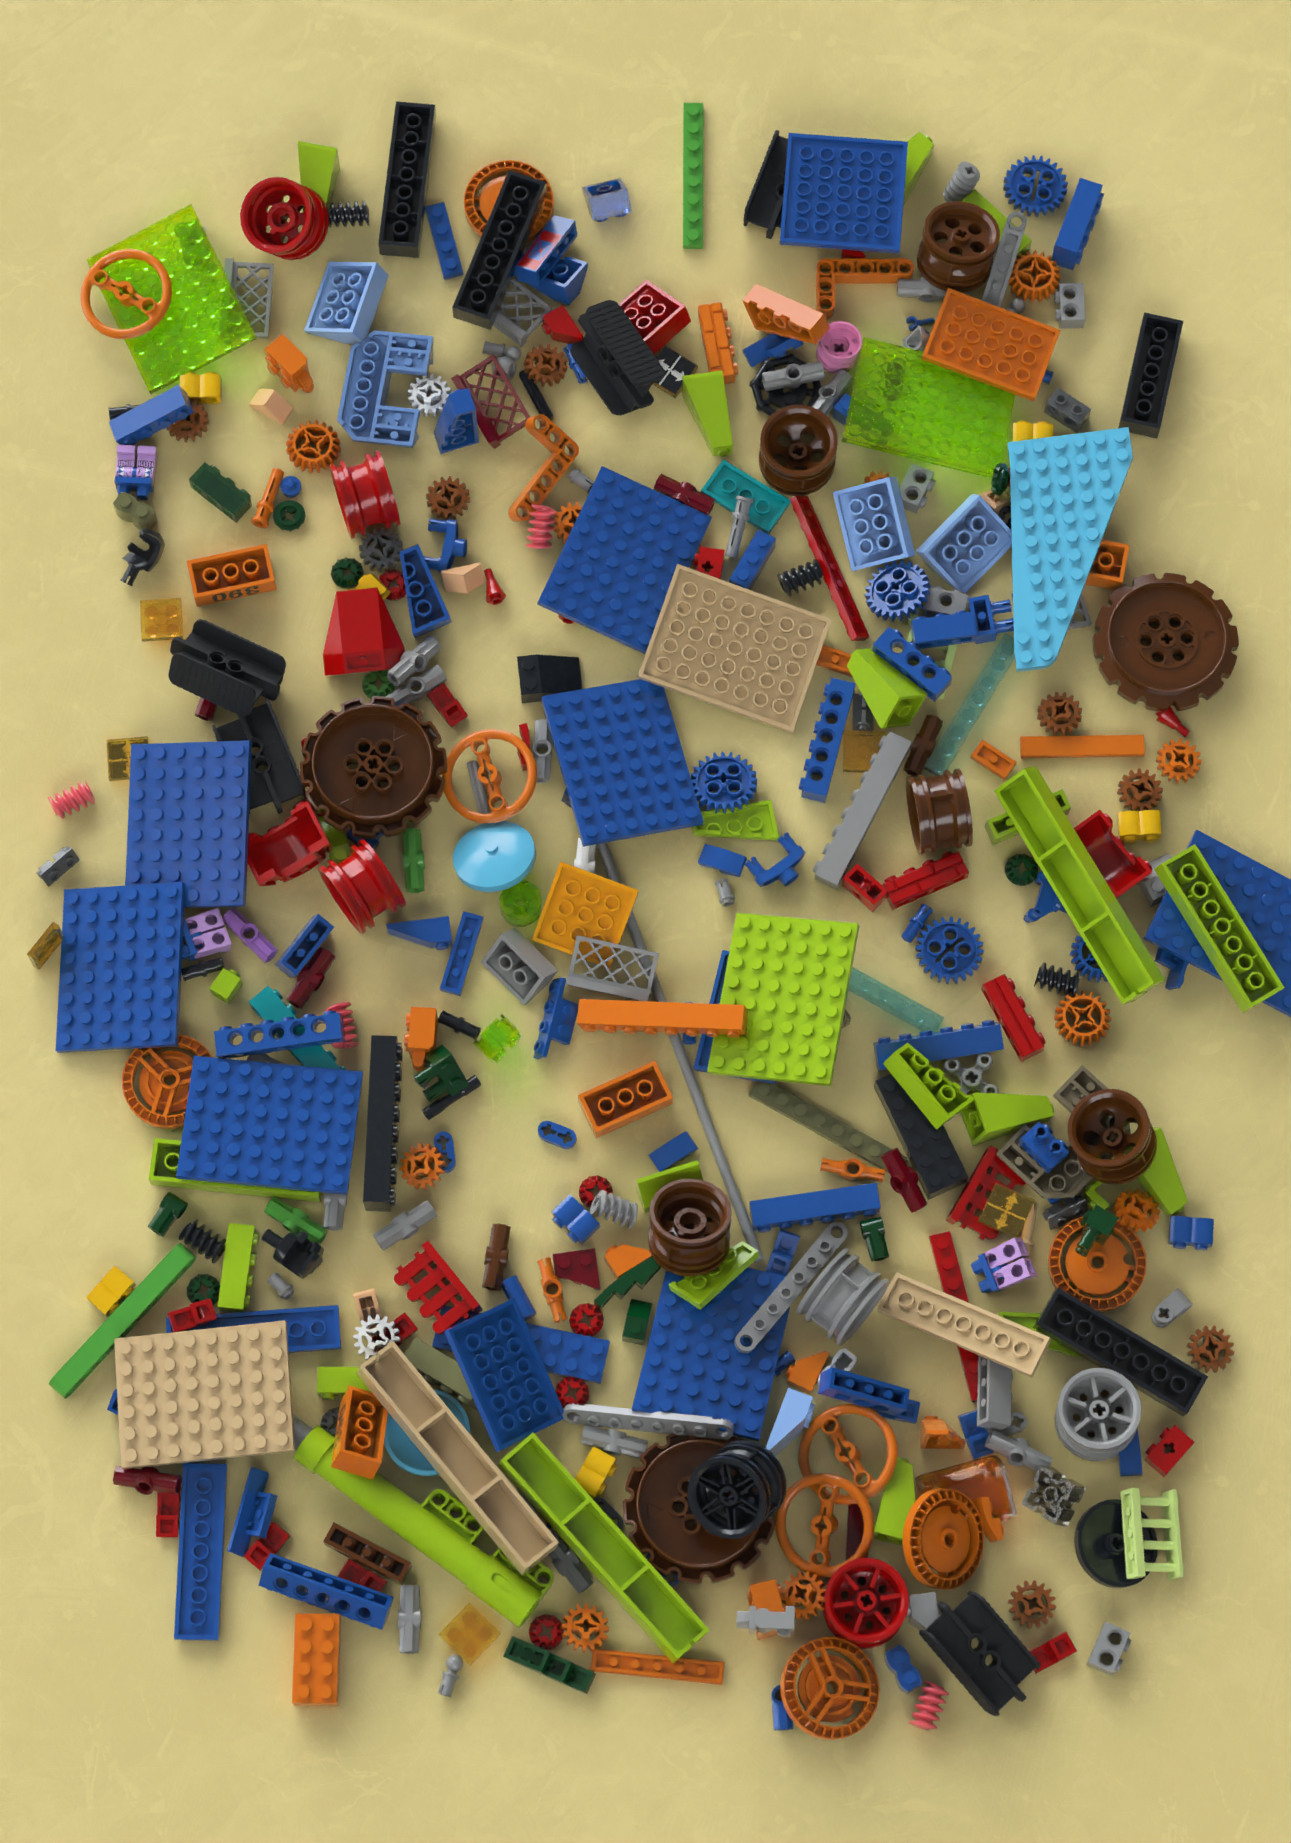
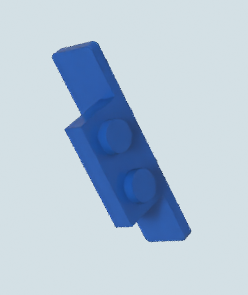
M771 333L746 347L742 352L750 367H754L768 358L776 357V359H779L787 354L786 350L792 347L794 350L804 345V343L800 340Z
M1158 947L1154 961L1170 969L1165 988L1168 990L1179 989L1184 982L1185 971L1189 963Z
M564 977L554 979L549 986L550 993L548 1001L544 1006L543 1021L539 1025V1037L534 1045L533 1058L535 1059L547 1057L551 1040L563 1045L570 1044L579 1004L562 998L566 978Z
M255 1467L250 1468L227 1549L230 1553L243 1557L247 1553L251 1536L266 1538L277 1500V1495L264 1493L269 1476L268 1472Z

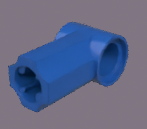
M777 1685L771 1694L774 1730L793 1729V1721L787 1714L783 1702L778 1701L775 1697V1693L780 1690V1685Z

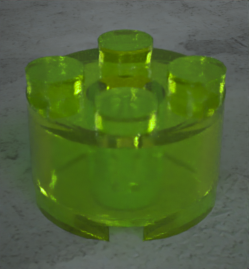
M522 880L518 884L503 890L500 894L501 914L511 926L524 927L531 925L539 919L542 901L540 891L535 885ZM522 901L524 905H519L518 902Z
M503 1014L500 1015L501 1021L495 1019L481 1033L480 1036L482 1038L479 1041L476 1039L473 1043L491 1062L495 1061L496 1063L506 1055L505 1049L508 1046L513 1048L521 1040L519 1035L521 1031Z

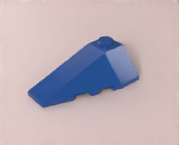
M564 257V259H560L539 287L531 284L528 285L552 300L570 305L581 292L588 263L572 257ZM515 270L514 276L518 278L517 272Z

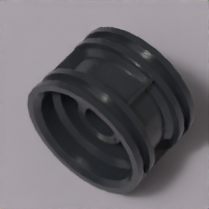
M736 1441L722 1447L694 1470L688 1484V1501L697 1521L710 1533L728 1539L742 1538L752 1533L780 1509L786 1496L787 1481L780 1462L772 1452L754 1442Z

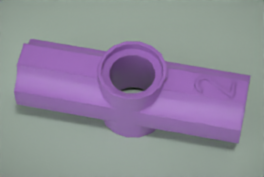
M235 907L229 909L224 914L223 922L264 963L270 962L275 957L278 950ZM248 932L255 933L251 939H247L244 936Z

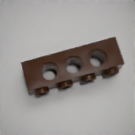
M333 1522L323 1541L325 1546L401 1586L412 1568L411 1562Z

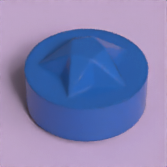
M288 476L282 480L281 491L286 497H296L301 492V483L298 478Z

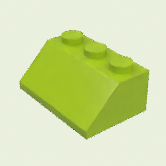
M698 1160L637 1179V1192L644 1213L650 1212L651 1200L656 1192L666 1184L680 1179L693 1178L703 1180Z

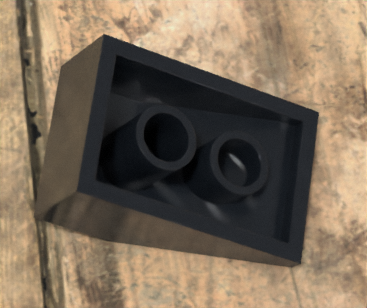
M539 654L517 656L522 703L541 702L542 696L582 689L579 657Z

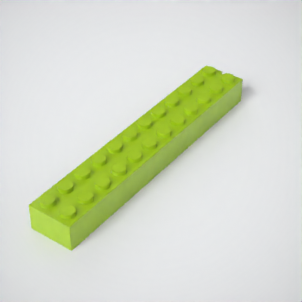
M1037 767L1024 768L994 790L1122 1005L1134 1002L1146 994L1148 990L1165 981V978Z
M533 1432L500 1460L498 1464L499 1469L673 1664L709 1631V1628Z

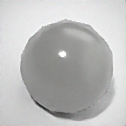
M507 356L497 358L506 376L511 380L516 373L515 362ZM493 362V364H492V369H491L493 375H494L495 368H496L494 362Z

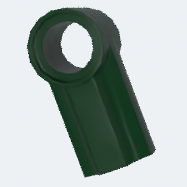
M168 1192L161 1201L160 1209L149 1223L148 1228L157 1235L164 1237L174 1221L183 1215L188 1203L173 1193Z
M877 1217L860 1221L863 1239L866 1240L871 1262L889 1258L882 1218Z

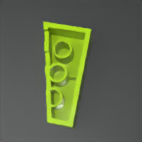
M909 1043L895 1051L883 1063L936 1130L975 1100L970 1094L967 1096L960 1090L961 1087L956 1082L952 1083L944 1077L943 1071L932 1067L929 1064V1060Z

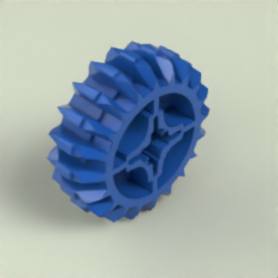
M1076 936L1075 941L1077 943H1072L1071 948L1074 950L1070 952V956L1074 957L1071 963L1078 964L1075 967V971L1082 970L1081 977H1084L1086 974L1089 975L1088 981L1096 977V982L1099 983L1102 977L1107 982L1108 980L1103 971L1091 966L1093 964L1098 965L1090 950V954L1084 960L1082 948L1086 943L1082 937Z

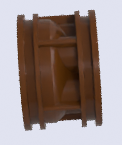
M948 202L935 207L925 220L923 239L919 245L916 260L919 272L931 285L944 291L950 288L963 293L981 287L989 278L993 265V256L999 243L1000 230L996 220L983 208L967 202ZM941 239H946V240H947V241L944 242V243L937 242L938 240H941ZM970 247H976L980 253L972 251Z
M791 405L781 408L767 419L761 431L759 467L762 476L772 488L786 495L805 496L820 490L827 484L834 472L838 445L837 432L832 421L820 410L806 405ZM809 433L813 435L814 440L809 444H803L800 440L801 435ZM780 436H787L791 443L785 447L780 445L777 439ZM815 453H820L824 456L823 460L819 462L811 461L810 457ZM781 457L786 460L787 464L781 466L775 461V458ZM803 468L805 470L797 471L795 469Z
M1104 1089L1093 1092L1084 1097L1075 1106L1068 1121L1069 1141L1081 1167L1093 1179L1106 1184H1124L1137 1179L1151 1166L1157 1151L1156 1134L1143 1104L1130 1093L1118 1089ZM1113 1116L1115 1118V1123L1111 1128H1105L1101 1125L1104 1117ZM1137 1123L1138 1128L1134 1133H1125L1127 1124ZM1091 1135H1096L1100 1137V1143L1091 1146L1086 1144V1139ZM1134 1146V1148L1129 1153L1124 1155V1151L1126 1148ZM1105 1154L1114 1156L1111 1160L1100 1159Z

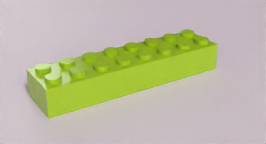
M1196 844L1161 863L1154 869L1242 1013L1285 988Z
M154 1138L149 1173L151 1185L321 1202L322 1192L177 1179L176 1174L181 1141Z

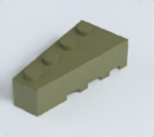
M415 1337L404 1355L429 1384L433 1385L435 1383L443 1392L449 1395L452 1394L463 1404L469 1405L478 1411L457 1361Z

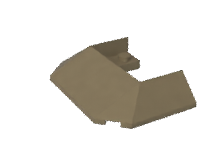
M1082 1065L1056 1091L1053 1097L1072 1113L1075 1106L1084 1097L1093 1092L1108 1088ZM1106 1116L1102 1119L1101 1125L1105 1128H1111L1115 1123V1118L1113 1116ZM1130 1123L1125 1127L1126 1134H1131ZM1024 1125L997 1152L996 1156L1043 1199L1074 1198L1092 1179L1081 1167L1070 1141L1066 1143L1067 1151L1069 1152L1067 1157L1048 1174L1019 1144L1020 1139L1030 1130L1027 1125ZM1091 1135L1086 1139V1144L1091 1146L1100 1143V1137L1096 1135ZM1105 1154L1100 1159L1110 1160L1113 1155Z

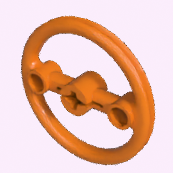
M136 249L117 250L102 257L88 271L81 287L82 310L89 323L101 334L116 339L135 338L152 330L163 319L171 302L172 285L165 267L151 254ZM123 259H137L148 263L160 276L162 282L161 301L157 303L152 298H144L137 293L129 282H117L103 269ZM106 277L103 282L99 283L102 278ZM96 285L100 290L112 292L123 306L131 307L134 305L141 309L149 319L141 325L129 329H115L104 325L96 318L91 308L90 293L92 286ZM153 305V308L147 311V308Z
M497 729L477 731L459 741L447 756L448 771L442 774L446 782L444 793L454 810L468 820L485 824L504 821L520 812L532 797L537 782L536 761L528 746L514 734ZM489 739H499L514 745L521 752L527 764L528 777L526 786L521 796L511 806H508L499 787L502 775L492 764L489 755L491 752V748L488 745ZM480 745H485L481 752H477V748ZM469 746H471L472 751L477 756L480 765L477 777L487 788L490 797L488 801L491 808L490 814L469 810L459 802L453 791L452 772L459 756ZM488 770L492 773V774L490 775V777H491V778H490L491 782L488 780V778H489V775H488L489 772H488ZM502 801V805L499 808H494L496 802Z
M841 1404L831 1407L814 1418L805 1430L799 1446L798 1459L803 1478L813 1475L809 1465V1449L816 1432L822 1428L836 1446V1458L849 1468L854 1476V1484L861 1490L866 1499L868 1500L880 1492L893 1475L898 1457L896 1437L888 1422L873 1409L855 1404ZM845 1414L865 1416L875 1422L882 1430L887 1443V1460L877 1480H874L865 1471L860 1462L861 1452L846 1439L842 1432L843 1427L837 1419L838 1416ZM836 1423L835 1429L828 1432L829 1426ZM845 1448L849 1451L850 1459L847 1458ZM867 1476V1483L860 1485L861 1479ZM820 1484L810 1485V1489L818 1495ZM825 1489L826 1496L831 1498L832 1492ZM839 1494L837 1499L834 1500L835 1504H857L850 1494Z
M813 1474L795 1482L787 1489L784 1502L775 1516L776 1536L785 1556L796 1567L804 1572L809 1571L812 1575L829 1577L847 1562L864 1558L869 1551L874 1536L873 1512L865 1495L851 1481L834 1474ZM813 1484H820L818 1489V1496L821 1499L819 1515L814 1517L811 1522L812 1532L816 1535L815 1550L810 1554V1562H807L797 1554L789 1542L786 1532V1514L791 1501L801 1490ZM826 1487L832 1490L831 1498L825 1494ZM840 1487L847 1491L860 1507L864 1522V1533L860 1546L853 1556L842 1564L829 1566L831 1561V1553L828 1551L830 1535L835 1533L838 1528L837 1518L833 1515L834 1500L839 1496ZM823 1521H824V1524L827 1525V1528H826V1529H825V1526L822 1525V1522H823ZM818 1552L824 1556L823 1563H820L817 1559Z

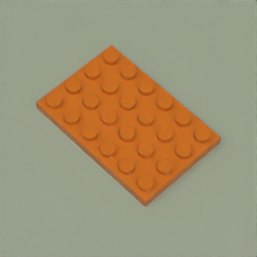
M948 288L921 359L1034 402L1061 330Z

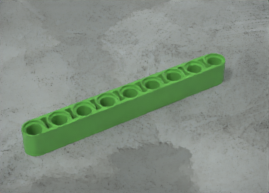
M178 1243L52 1377L49 1385L64 1399L68 1398L115 1348L114 1339L124 1338L191 1267L197 1257L182 1243Z

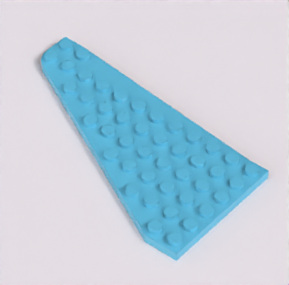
M1129 427L1007 442L1011 489L1014 655L1017 672L1048 668L1058 658L1133 460Z

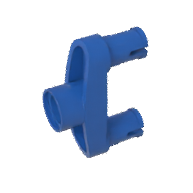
M430 518L429 523L431 524H428V531L443 532L446 535L441 556L439 558L424 556L429 569L438 570L441 573L442 570L451 569L455 556H466L467 540L458 538L457 520L447 519L446 521Z
M788 832L784 834V837L781 836L777 840L788 852V856L769 870H765L755 856L751 858V862L748 860L745 863V866L754 875L755 881L760 887L767 886L777 880H780L784 886H788L798 878L799 874L794 867L802 860L806 852L794 842Z

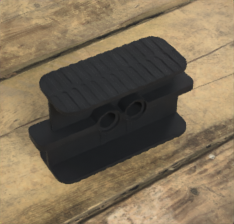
M776 130L764 162L747 201L743 219V226H747L749 222L767 228L766 238L772 239L776 227L781 228L783 197L781 194H784L788 139L779 136V130Z
M607 300L588 307L586 313L580 315L578 323L586 334L581 342L572 345L570 349L572 357L612 414L621 416L639 408L642 409L652 405L654 398L649 389L654 382L660 381L664 377L665 371L617 302Z
M202 619L194 623L193 630L186 640L175 637L172 640L170 652L173 656L168 677L173 685L243 717L249 716L252 713L253 705L260 696L271 701H275L278 698L280 684L283 681L286 668L285 659L278 653Z
M265 699V704L253 708L249 716L237 715L238 720L217 728L215 725H212L217 741L249 740L252 742V748H260L257 753H252L249 814L250 810L272 801L278 814L283 813L281 803L301 795L304 798L306 797V790L302 785L296 763L277 722L269 699ZM260 765L268 766L264 771L257 770Z
M969 1591L967 1593L968 1597L954 1610L945 1602L940 1601L937 1607L942 1614L927 1629L919 1631V1635L927 1645L932 1648L933 1652L950 1669L951 1673L968 1690L969 1694L973 1696L982 1709L989 1714L998 1717L1000 1715L999 1710L1013 1697L1023 1702L1027 1697L1017 1685L1035 1668H1041L1040 1663L1032 1653L1022 1644L1021 1640L1005 1624L1004 1620L999 1617L998 1613L995 1612L985 1598L978 1593ZM977 1638L978 1645L975 1649H972L971 1641ZM991 1654L992 1662L986 1665L985 1658Z

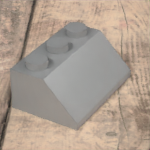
M515 927L502 933L481 961L523 1005H526L543 990L558 972Z

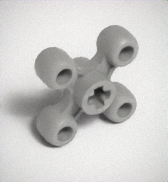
M979 1054L976 1058L975 1066L969 1069L963 1068L956 1058H949L945 1061L943 1065L944 1072L951 1076L954 1075L960 1080V1090L966 1095L972 1091L999 1093L995 1085L987 1084L982 1079V1073L990 1069L993 1064L990 1054ZM981 1060H986L988 1063L983 1064ZM952 1064L955 1068L951 1069L948 1065ZM969 1076L972 1078V1080H975L974 1083H971L970 1080H967Z

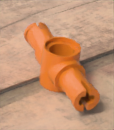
M822 1158L820 1171L839 1174V1176L844 1177L850 1182L869 1179L883 1183L885 1169L868 1167L867 1164L861 1163L855 1158L842 1159L841 1161ZM849 1166H855L858 1168L859 1172L856 1174H851L848 1172L847 1168Z
M545 1258L546 1265H544L543 1259H540L537 1263L542 1275L543 1295L547 1304L551 1307L554 1323L560 1322L559 1315L562 1322L566 1321L568 1318L563 1306L562 1285L557 1275L554 1274L551 1258ZM550 1286L558 1288V1292L554 1295L547 1293L546 1290Z

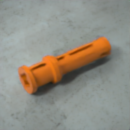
M272 469L263 498L256 505L257 511L255 517H252L251 523L259 528H268L270 514L274 512L273 503L284 476V471L281 469Z

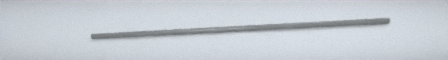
M607 843L596 844L609 879L622 884ZM632 911L627 923L629 933L635 948L647 950ZM645 955L640 958L644 970L652 965L650 956ZM651 969L646 972L649 977ZM655 972L651 989L656 1002H667ZM679 1033L675 1036L668 1035L748 1245L759 1252V1257L754 1263L762 1261L764 1257Z

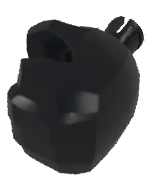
M149 529L140 530L139 537L149 545L148 550H143L132 542L127 546L129 552L122 559L127 561L129 565L121 579L122 582L126 583L130 576L127 584L133 586L140 570L150 572L157 565L165 547L164 540L159 533Z
M268 1229L262 1236V1241L276 1249L273 1259L302 1279L312 1274L323 1261L324 1248L316 1242L309 1241L307 1238L309 1233L306 1231L299 1233L290 1232L282 1238L271 1229Z

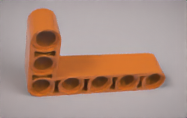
M906 258L821 259L816 267V310L823 313L826 320L832 318L835 309V284L898 283V278L912 279L914 264ZM826 269V270H828L829 272H828V273H823V272H821V270ZM846 269V270H848L849 272H848V273H843V272H841V270ZM866 269L869 272L863 273L860 270ZM886 269L889 272L883 273L880 270ZM906 269V270H908L909 272L904 273V272H901L900 270ZM826 287V288H829L830 290H828V291H823L821 288ZM825 305H826V306H829L830 308H829V309H823L822 306H825Z
M543 414L529 417L525 427L551 454L510 506L508 515L514 522H521L531 518L530 512L536 511L531 505H540L579 453L578 445ZM536 420L540 423L539 429L535 426ZM550 433L555 437L554 442L550 440ZM565 446L569 449V455H566L564 451ZM553 462L557 463V471L553 468ZM542 477H544L546 480L545 486H543V484L541 483ZM530 492L534 494V501L530 500ZM518 508H521L523 511L522 517L518 515Z

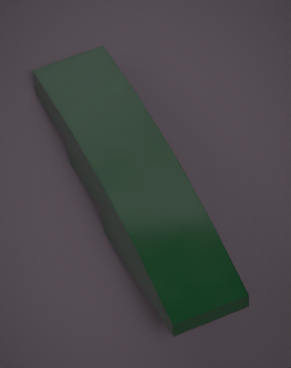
M653 1257L645 1260L611 1283L594 1300V1305L601 1310L614 1295L622 1300L635 1284L642 1290L662 1267L657 1264Z
M513 1636L503 1656L585 1694L588 1693L596 1675L593 1671Z

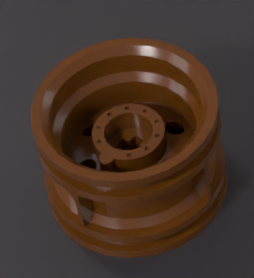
M959 768L954 769L953 774L949 770H945L943 775L924 778L923 774L917 775L915 780L913 776H908L906 778L907 807L912 836L918 854H924L925 849L929 853L935 852L936 848L954 846L958 849L962 848V844L966 847H971L973 843L971 809L961 770Z
M693 1178L672 1181L658 1190L651 1200L648 1239L649 1251L657 1264L671 1273L682 1276H699L718 1268L726 1259L730 1247L732 1210L728 1197L714 1184Z

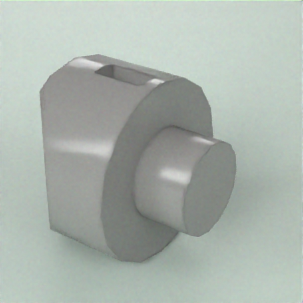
M918 325L910 335L903 339V347L914 355H922L931 333Z

